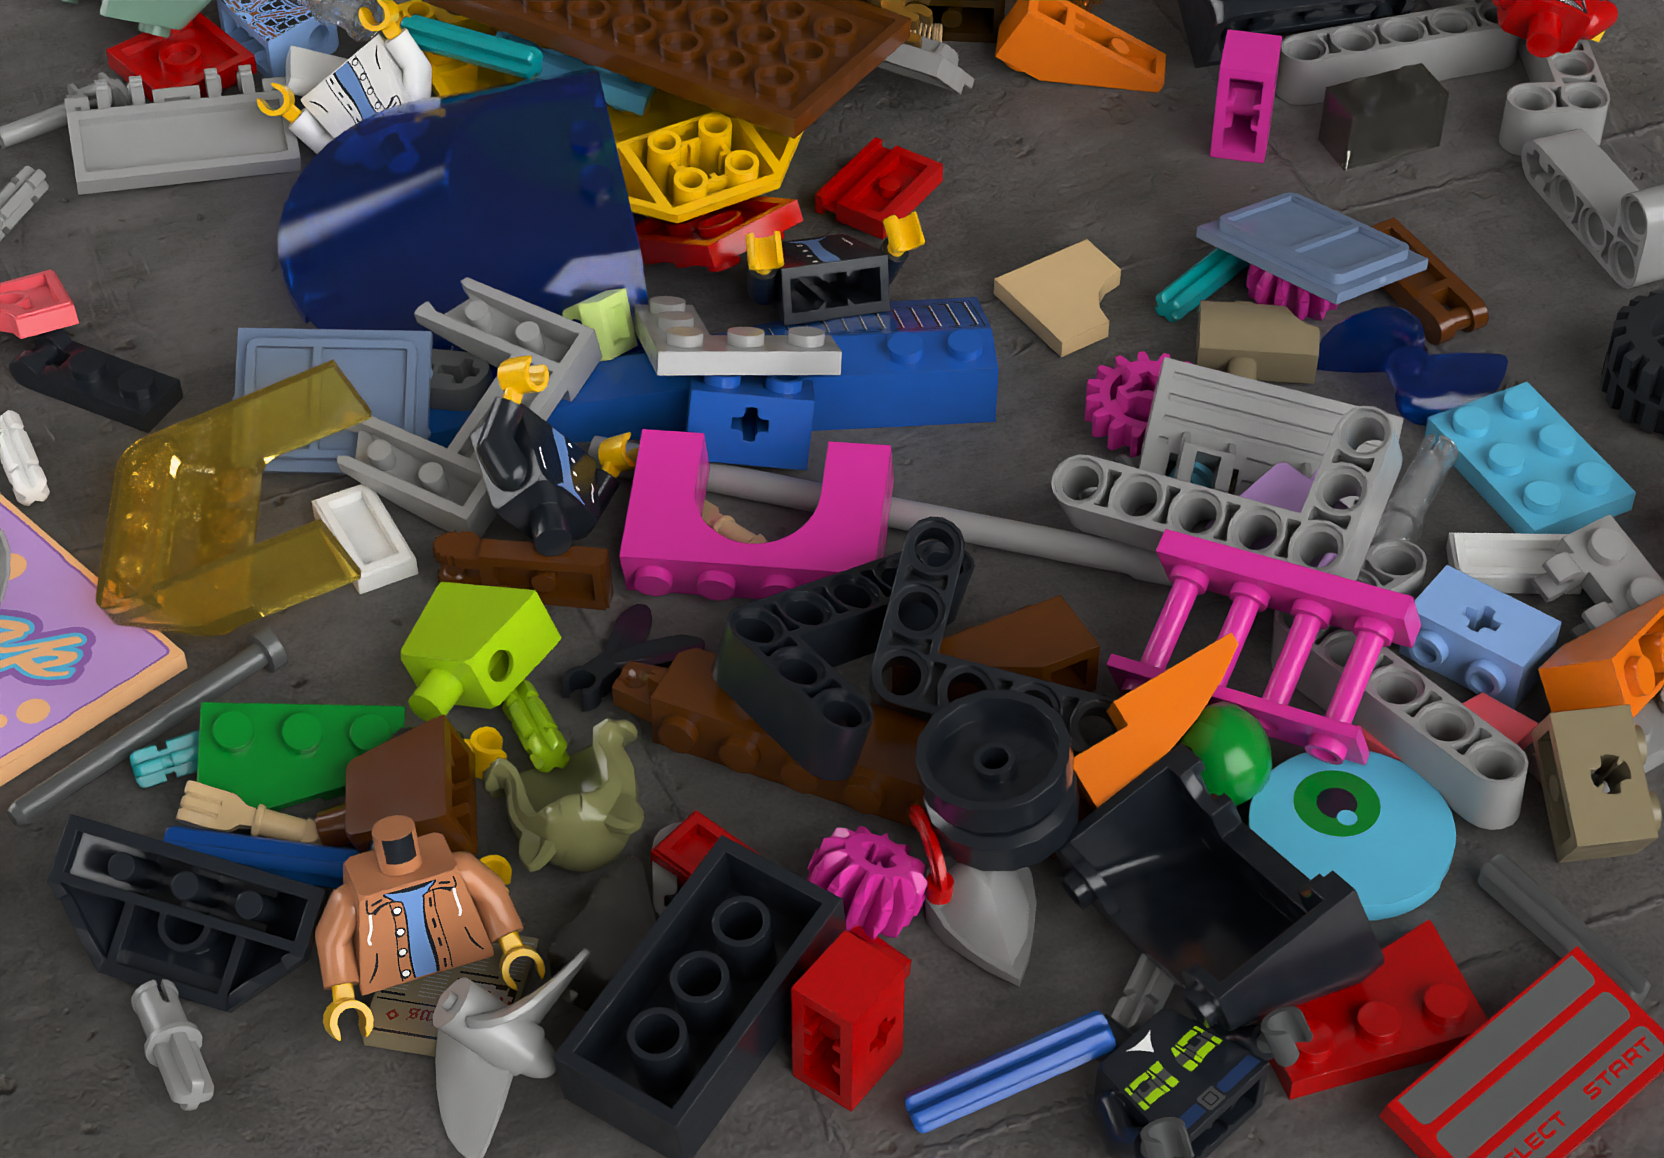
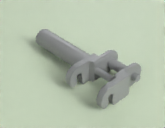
M104 72L98 73V80L107 79V84L111 87L112 104L115 107L132 105L129 102L127 87L119 78L114 80L113 78L110 79ZM73 83L68 84V95L65 98L85 96L89 98L96 95L95 85L93 83L78 89ZM97 99L89 101L90 109L98 107ZM65 103L0 126L1 147L5 149L68 125Z

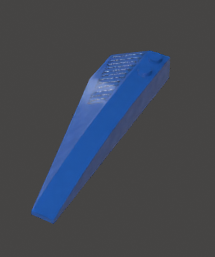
M977 297L890 301V311L786 326L780 320L750 326L762 329L764 335H788V330L793 327L819 328L825 331V335H830L841 349V375H801L804 381H813L815 406L812 431L996 422L999 368L992 328ZM727 331L712 335H727ZM644 349L623 353L612 360L599 361L576 397L572 401L561 399L546 422L573 443L591 442L596 435L610 438L627 432H631L629 440L641 439L642 429L685 432L691 375L657 376ZM750 375V376L766 377V375ZM747 407L742 420L747 422L753 421L757 408ZM430 409L429 429L431 436L429 441L448 448L473 410L450 411Z

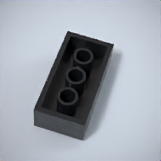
M721 835L554 1054L553 1060L565 1099L667 1158H694L792 1022L791 987L844 930L847 931L843 899Z

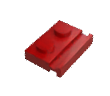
M875 137L815 194V212L823 214L826 210L836 214V221L884 240L887 234L883 220L892 215H896L898 219L908 216L943 181V164L897 145L892 150L882 146V139Z

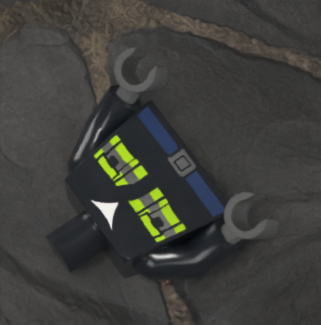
M1294 1006L1280 1007L1266 1015L1261 1024L1244 1025L1228 1031L1218 1023H1215L1210 1028H1206L1197 1019H1189L1173 1009L1160 1010L1135 1033L1131 1032L1109 1014H1104L1114 1035L1116 1047L1112 1052L1096 1058L1101 1064L1096 1074L1093 1115L1107 1155L1110 1158H1207L1262 1106L1269 1066L1266 1060H1271L1274 1057L1279 1065L1284 1067L1291 1066L1300 1055L1295 1043H1308L1313 1039V1034L1302 1011Z

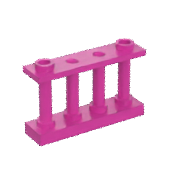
M1165 529L1156 553L1168 580L1173 586L1140 662L1115 654H1111L1106 665L1120 694L1124 696L1166 671L1169 659L1197 595L1205 594L1206 590L1230 597L1233 603L1217 640L1232 632L1239 645L1222 681L1206 706L1220 701L1238 705L1259 720L1268 737L1305 747V751L1320 761L1340 765L1345 759L1366 765L1370 752L1361 727L1351 723L1382 647H1388L1392 642L1413 648L1421 628L1413 596ZM1266 608H1271L1291 614L1294 622L1262 698L1227 688L1226 686L1257 612H1263ZM1328 625L1353 631L1357 638L1325 716L1288 706L1319 629H1326Z

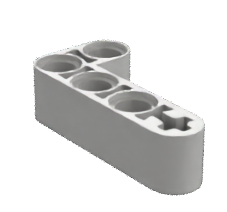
M1520 38L1518 52L1530 83L1517 84L1507 92L1498 136L1499 144L1509 153L1522 156L1523 146L1529 140L1573 129H1583L1600 145L1610 103V94L1588 40L1579 39L1570 53L1556 52L1553 56L1540 58L1530 54L1526 46L1527 40Z
M1573 129L1529 140L1524 144L1521 161L1528 182L1617 284L1622 288L1629 289L1664 279V184L1639 190L1583 129Z

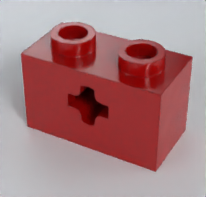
M844 930L791 987L792 1074L795 1078L851 1112L903 1054L905 965L899 962L889 950L878 944H868Z

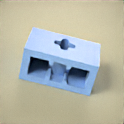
M1446 565L1415 599L1421 628L1413 648L1400 645L1399 653L1417 662L1419 665L1429 668L1464 686L1477 695L1483 692L1515 710L1541 679L1538 668L1554 654L1562 622Z

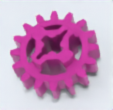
M1145 351L1138 352L1137 361L1129 362L1126 358L1119 355L1115 357L1114 369L1100 365L1097 367L1096 379H1088L1084 419L1087 422H1092L1091 434L1093 437L1108 435V449L1113 451L1125 445L1130 447V458L1141 454L1160 366L1165 357L1170 358V354L1163 353L1158 361H1150Z

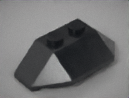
M69 814L47 879L49 887L56 899L62 902L73 929L99 973L138 985L156 980L157 988L160 992H163L160 986L162 979H167L176 986L179 993L178 997L232 1013L308 961L315 940V929L330 894L329 890L73 814Z

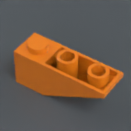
M1664 594L1562 645L1538 668L1551 713L1630 704L1634 718L1664 686Z

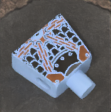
M216 0L221 29L255 55L257 71L265 78L285 76V81L286 57L290 45L329 55L332 54L339 46L336 20L351 14L353 10L351 0Z

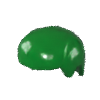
M1220 701L1205 706L1196 723L1181 739V743L1191 748L1193 753L1202 760L1206 769L1200 774L1209 794L1215 793L1220 796L1225 793L1233 800L1235 806L1240 805L1261 792L1270 779L1272 755L1267 733L1256 717L1238 705Z

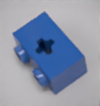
M691 375L685 432L704 433L709 462L807 471L815 406L813 381H804L801 375H766V377L750 375ZM747 407L757 408L753 421L747 422L742 420Z

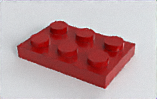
M756 196L678 224L647 217L611 237L618 257L641 259L647 265L668 262L674 263L676 268H686L693 265L707 267L709 272H718L731 268L741 261L739 255L747 251L745 236L748 233H754V238H763L774 235V231H780L781 240H783L785 237L783 231L804 220L797 199Z

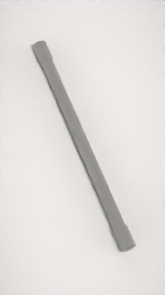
M596 435L591 441L588 454L595 459L596 468L601 469L598 449L601 442L607 439V437ZM627 442L626 452L639 447L640 444ZM709 462L710 472L707 492L809 512H815L818 506L822 489L821 482L724 463ZM635 469L621 472L618 477L633 480ZM893 496L891 498L889 528L909 531L919 520L930 516L943 517L953 522L961 530L965 543L1127 574L1136 580L1173 586L1167 578L1157 553L1107 538Z

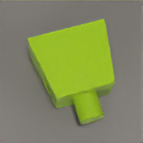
M440 582L401 648V661L417 686V689L410 696L408 703L411 710L419 718L427 722L441 715L446 716L454 705L485 709L499 706L508 697L509 693L513 692L558 644L562 637L536 590Z

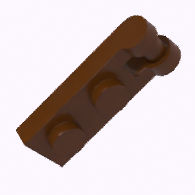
M1395 217L1370 226L1407 243L1409 250L1429 259L1426 270L1385 285L1382 288L1420 323L1422 333L1430 344L1437 346L1452 340L1459 330L1470 333L1487 325L1489 314L1484 301ZM1446 304L1450 309L1447 310L1442 305Z

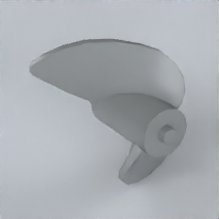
M586 948L576 955L552 979L512 1005L504 1003L466 977L456 980L440 996L433 1014V1025L438 1028L435 1057L436 1091L441 1119L447 1136L457 1151L466 1158L484 1157L503 1111L513 1076L522 1074L527 1077L540 1079L550 1077L556 1072L553 1060L556 1051L544 1037V1029L538 1024L589 957L591 952Z

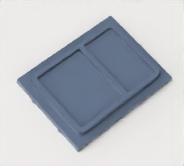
M1292 192L1283 193L1223 214L1218 220L1198 226L1196 233L1197 238L1335 305L1427 269L1429 260L1409 250V245L1405 242Z
M238 327L235 395L232 398L234 415L231 471L233 473L347 475L339 469L337 457L350 456L355 459L358 433L345 430L342 423L343 413L348 406L429 440L431 436L429 429L430 387L433 377L432 331Z

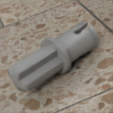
M162 979L160 986L165 996L163 1001L157 988L156 980L148 981L136 989L131 997V1005L138 1015L147 1038L144 1044V1054L150 1064L159 1068L171 1101L179 1103L184 1111L196 1110L201 1102L211 1100L214 1093V1084L199 1050L202 1046V1034L197 1025L188 1022L178 998V990L173 982Z

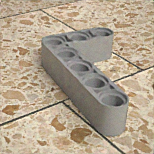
M1427 0L1433 9L1287 36L1281 43L1275 92L1282 101L1289 104L1311 105L1330 101L1333 91L1337 88L1406 70L1412 72L1411 86L1500 70L1510 67L1515 63L1520 37L1504 32L1498 26L1497 7L1493 4L1492 0Z
M1360 406L1345 413L1337 423L1301 513L1091 455L1079 454L1068 457L1061 462L1053 473L1051 485L1053 494L1068 520L1075 528L1083 532L1156 552L1165 529L1356 581L1400 472L1403 455L1392 420L1386 412L1375 406ZM1366 441H1382L1380 446L1372 451H1356ZM1098 487L1089 498L1075 500L1084 489ZM1357 496L1360 498L1350 508L1343 510L1333 508L1335 503L1344 497ZM1148 503L1156 504L1146 515L1132 516L1141 505ZM1207 519L1215 520L1212 527L1201 533H1190L1198 522ZM1260 537H1276L1267 548L1261 550L1249 549L1252 543ZM1320 554H1337L1334 561L1327 566L1320 568L1309 566L1312 560Z
M1389 539L1376 543L1368 549L1356 581L1413 596L1415 601L1423 592L1427 563L1425 552L1418 545L1401 539ZM1275 610L1270 658L1273 669L1294 622L1291 614ZM1328 625L1326 629H1319L1295 687L1326 712L1357 638L1353 631ZM1382 647L1351 724L1362 727L1401 758V762L1410 766L1436 788L1448 806L1469 823L1489 830L1504 829L1513 825L1519 818L1529 763L1526 753L1517 744L1387 647Z

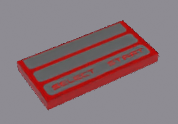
M1576 946L1390 1101L1379 1117L1419 1158H1567L1664 1072V1030Z

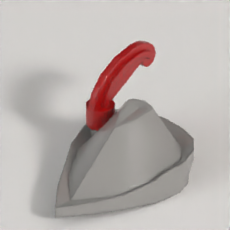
M919 804L910 806L909 817L920 834L930 865L924 876L928 884L923 893L926 895L924 912L927 924L943 943L989 973L1020 987L1029 963L1037 906L1033 877L1029 867L1015 871H981L958 863L950 856L944 858L928 815Z

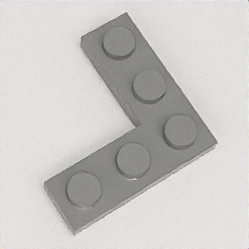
M657 296L650 299V305H634V330L657 376L841 375L842 351L830 335H825V331L822 329L793 327L788 330V335H764V331L759 328L733 327L728 329L727 335H710L693 305H685L686 301L682 298Z

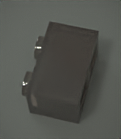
M1422 63L1407 65L1399 69L1364 78H1356L1348 82L1326 87L1318 140L1344 171L1440 146L1449 92Z

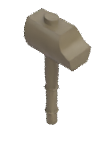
M1200 300L1195 365L1259 381L1314 384L1319 357L1320 328L1300 320L1287 306L1254 304L1249 301L1219 302ZM1234 476L1231 477L1229 494H1233L1236 480Z

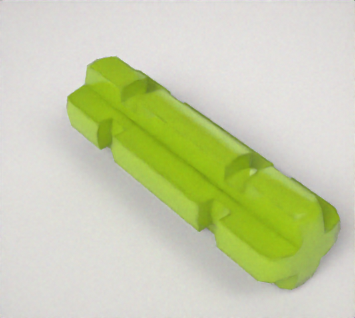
M523 680L503 701L502 709L507 718L512 722L511 725L526 752L530 754L529 757L537 770L549 773L554 767L563 769L570 759L566 751L568 743L562 733L557 730L558 726L544 702L538 697L539 694L534 685L527 680Z

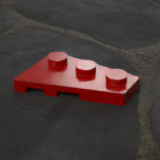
M1430 919L1381 949L1385 963L1362 983L1296 1006L1302 1011L1313 1034V1039L1308 1043H1295L1300 1055L1291 1066L1284 1067L1279 1065L1274 1057L1269 1060L1289 1100L1441 1059L1488 1021Z

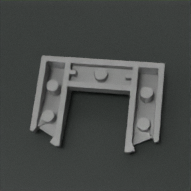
M468 277L461 280L463 290L469 297L462 304L445 314L437 312L429 301L416 309L414 315L417 323L474 356L488 361L489 364L499 368L503 361L509 358L526 355L532 357L530 366L545 364L549 371L547 387L540 392L523 394L521 403L545 421H547L561 399L572 401L602 358L594 329ZM496 376L448 448L348 406L343 413L342 423L345 430L358 433L355 459L350 456L337 457L339 469L396 505L449 532L456 530L457 533L461 531L475 532L481 539L498 513L492 506L471 441V434L485 424L495 397L502 398L504 394L499 385L498 377Z

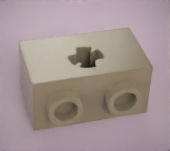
M1630 704L1549 713L1531 731L1558 863L1635 855L1659 838L1658 831L1662 823L1661 806L1656 793L1648 790L1643 767L1647 760L1646 737L1642 728L1639 725H1634ZM1593 773L1598 775L1596 783L1601 782L1603 779L1607 782L1610 789L1608 793L1603 792L1604 783L1598 787L1594 785L1591 778Z

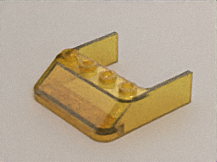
M334 359L145 436L134 442L123 452L115 468L95 597L97 605L114 624L202 637L224 635L239 626L361 579V569L321 518L255 544L262 473L266 465L279 455L371 419V409Z

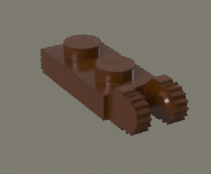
M456 530L454 532L447 531V533H441L439 537H435L436 541L432 542L434 558H436L437 563H441V568L437 570L439 584L440 582L529 589L536 590L542 603L545 605L594 610L610 608L613 584L608 548L571 546L565 553L551 557L538 553L534 542L484 538L481 540L475 532L461 531L457 533Z

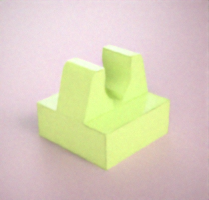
M626 288L605 290L565 309L562 313L563 317L570 320L578 319L582 322V325L595 330L602 353L600 361L612 360L638 346Z

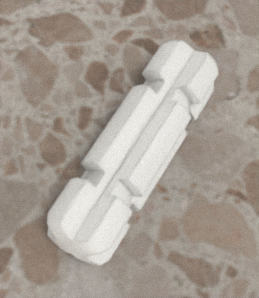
M7 410L0 415L1 463L10 484L13 485L12 490L19 503L30 506L34 501L43 502L50 493L46 484L47 479L42 468L38 465L39 460L27 432L23 430L24 425L19 414L12 410Z

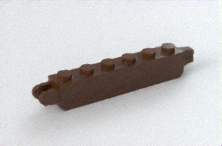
M697 647L685 650L677 654L669 668L628 661L612 686L613 705L652 723L654 743L666 746L677 753H688L727 766L735 772L761 777L788 786L796 792L812 794L849 806L859 813L873 814L917 830L909 817L910 806L919 804L925 811L924 793L919 782L915 759L918 737L929 721L869 703L873 708L874 719L854 774L845 780L830 781L813 776L803 769L715 682L712 677L711 668L716 653ZM1082 798L1079 801L1078 823L1093 812L1086 800ZM1054 852L1048 858L1055 860L1058 857Z

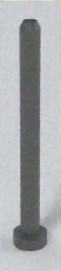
M260 626L247 635L248 647L11 802L7 810L8 817L16 826L28 825L130 757L134 750L145 747L199 711L201 702L214 701L262 668L270 673H274L288 662L286 651L279 639L270 629Z

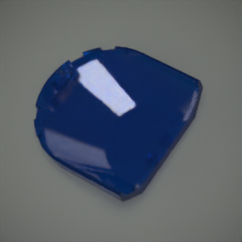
M591 68L424 98L388 108L365 118L334 138L309 162L289 193L279 223L278 255L285 288L292 304L306 324L311 321L318 329L431 331L417 323L414 312L420 305L429 301L437 312L445 314L468 300L469 297L461 284V280L466 277L560 316H563L562 313L565 309L605 290L626 288L632 321L634 305H649L641 249L599 72ZM573 319V320H572V321H575V322H577V323L582 324V322H581L580 320H578V319ZM432 331V349L467 352ZM636 332L635 335L638 346L632 348L631 350L625 353L644 349ZM489 364L492 375L495 378L498 368Z

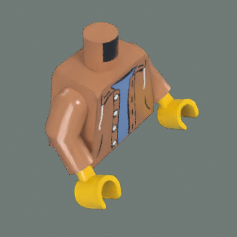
M402 815L389 816L375 823L371 829L375 849L350 856L343 864V885L332 891L315 929L324 990H332L333 1002L327 1006L323 1014V1024L327 1033L341 1041L337 1022L340 1013L345 1009L354 1008L359 1016L358 1025L362 1036L367 1037L373 1029L374 1018L372 1012L366 1004L355 1000L354 985H358L362 996L492 957L494 956L492 944L498 942L504 953L500 959V973L510 988L518 991L515 981L509 973L510 964L517 957L529 956L534 959L535 968L541 980L545 974L544 961L538 952L529 945H524L519 936V932L524 927L503 880L470 852L457 851L451 853L443 834L433 832L417 837L415 822L410 817Z

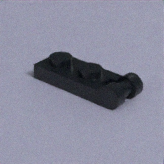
M62 329L39 334L34 340L35 348L32 351H22L9 364L11 375L20 385L149 433L183 398L179 379L72 341ZM54 364V365H57V366H60V367L57 369V368L51 367V365Z

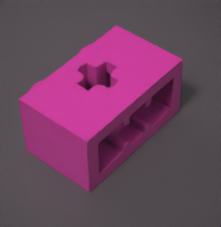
M1227 29L1219 70L1210 157L1264 164L1272 121L1282 36Z

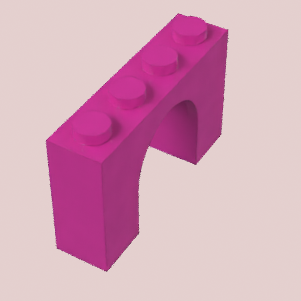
M642 429L619 555L627 590H638L650 596H664L668 593L694 594L716 601L728 600L732 597L763 599L884 557L894 483L891 445L828 441L821 496L811 518L800 529L787 537L768 543L749 544L725 538L711 529L702 519L710 472L704 433Z

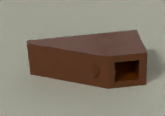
M1061 595L1034 605L1024 606L1016 612L981 625L965 628L957 634L943 638L941 642L940 654L1087 692L1096 690L1100 644ZM902 665L888 668L887 690L889 692L905 696L918 688L919 681L912 669ZM959 682L953 684L947 690V697L949 703L957 698L979 692L980 690L969 682Z

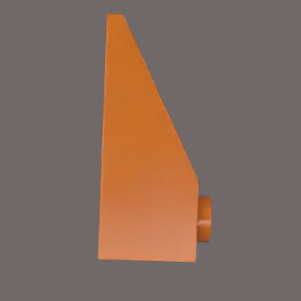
M1018 0L999 25L995 57L1002 60L1009 68L1017 72H1025L1040 81L1159 93L1164 86L1165 53L1067 0Z

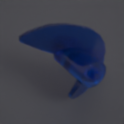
M1385 306L1353 314L1336 324L1319 343L1317 370L1352 373L1386 372L1390 383L1396 388L1395 402L1400 415L1413 424L1426 426L1428 417L1494 394L1506 374L1508 360L1502 354L1491 353L1431 355L1429 349L1424 345V328L1420 320L1408 310L1394 306Z

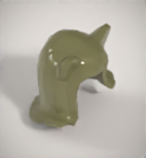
M607 718L594 726L593 744L569 754L570 759L563 769L554 767L549 773H544L534 767L518 773L512 763L506 759L497 758L483 772L482 781L484 789L488 792L489 796L498 799L506 798L508 821L515 835L520 839L518 853L523 866L528 871L534 872L539 870L547 863L560 866L565 870L578 874L597 871L617 860L627 845L631 834L640 830L644 820V811L638 804L639 791L634 767L624 748L637 739L638 731L633 722Z

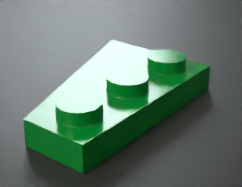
M201 702L197 782L237 794L246 805L257 809L259 804H263L266 806V809L276 812L318 798L327 801L346 795V766L353 758L383 744L400 728L405 727V706Z

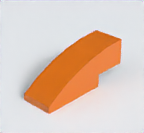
M1232 632L1113 701L1106 712L1118 731L1074 757L1073 770L1077 777L1080 798L1086 800L1090 809L1095 811L1168 754L1197 720L1222 681L1239 645Z

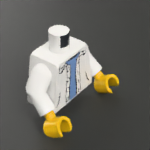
M377 0L385 12V19L382 23L374 19L372 12L367 7L359 9L358 17L366 29L382 31L387 40L380 34L374 37L300 99L306 107L303 110L294 105L295 97L292 90L286 85L279 83L270 84L283 94L284 102L281 108L278 110L272 109L262 98H257V105L266 115L283 116L290 122L288 129L319 156L347 166L362 162L374 171L380 170L388 164L392 172L399 175L412 171L420 163L421 155L413 142L431 128L433 122L427 106L431 101L432 66L407 28L400 29L396 24L399 18L397 4L393 0Z

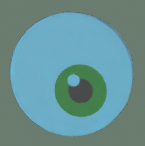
M1369 751L1370 755L1366 765L1345 759L1340 765L1329 764L1314 758L1307 752L1284 761L1271 770L1270 779L1263 790L1252 798L1247 826L1310 880L1319 873L1325 877L1333 870L1356 889L1369 921L1388 919L1412 911L1424 904L1440 889L1441 881L1449 870L1456 845L1455 823L1450 808L1441 793L1410 766L1392 757Z

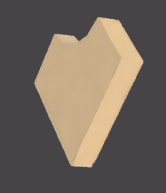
M1086 239L995 278L994 295L1060 357H1064L1108 337L1109 320L1100 309L1099 304L1105 294L1120 285L1121 269Z

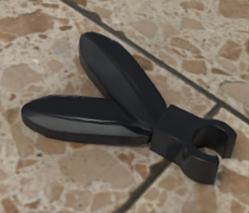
M645 604L633 605L622 612L616 621L604 654L601 653L583 666H576L565 672L563 676V698H570L572 692L582 689L583 712L591 711L601 704L602 698L612 691L615 680L620 676L623 667L628 661L669 668L679 652L696 647L705 650V642L696 636L682 634L647 641L652 628L651 610Z

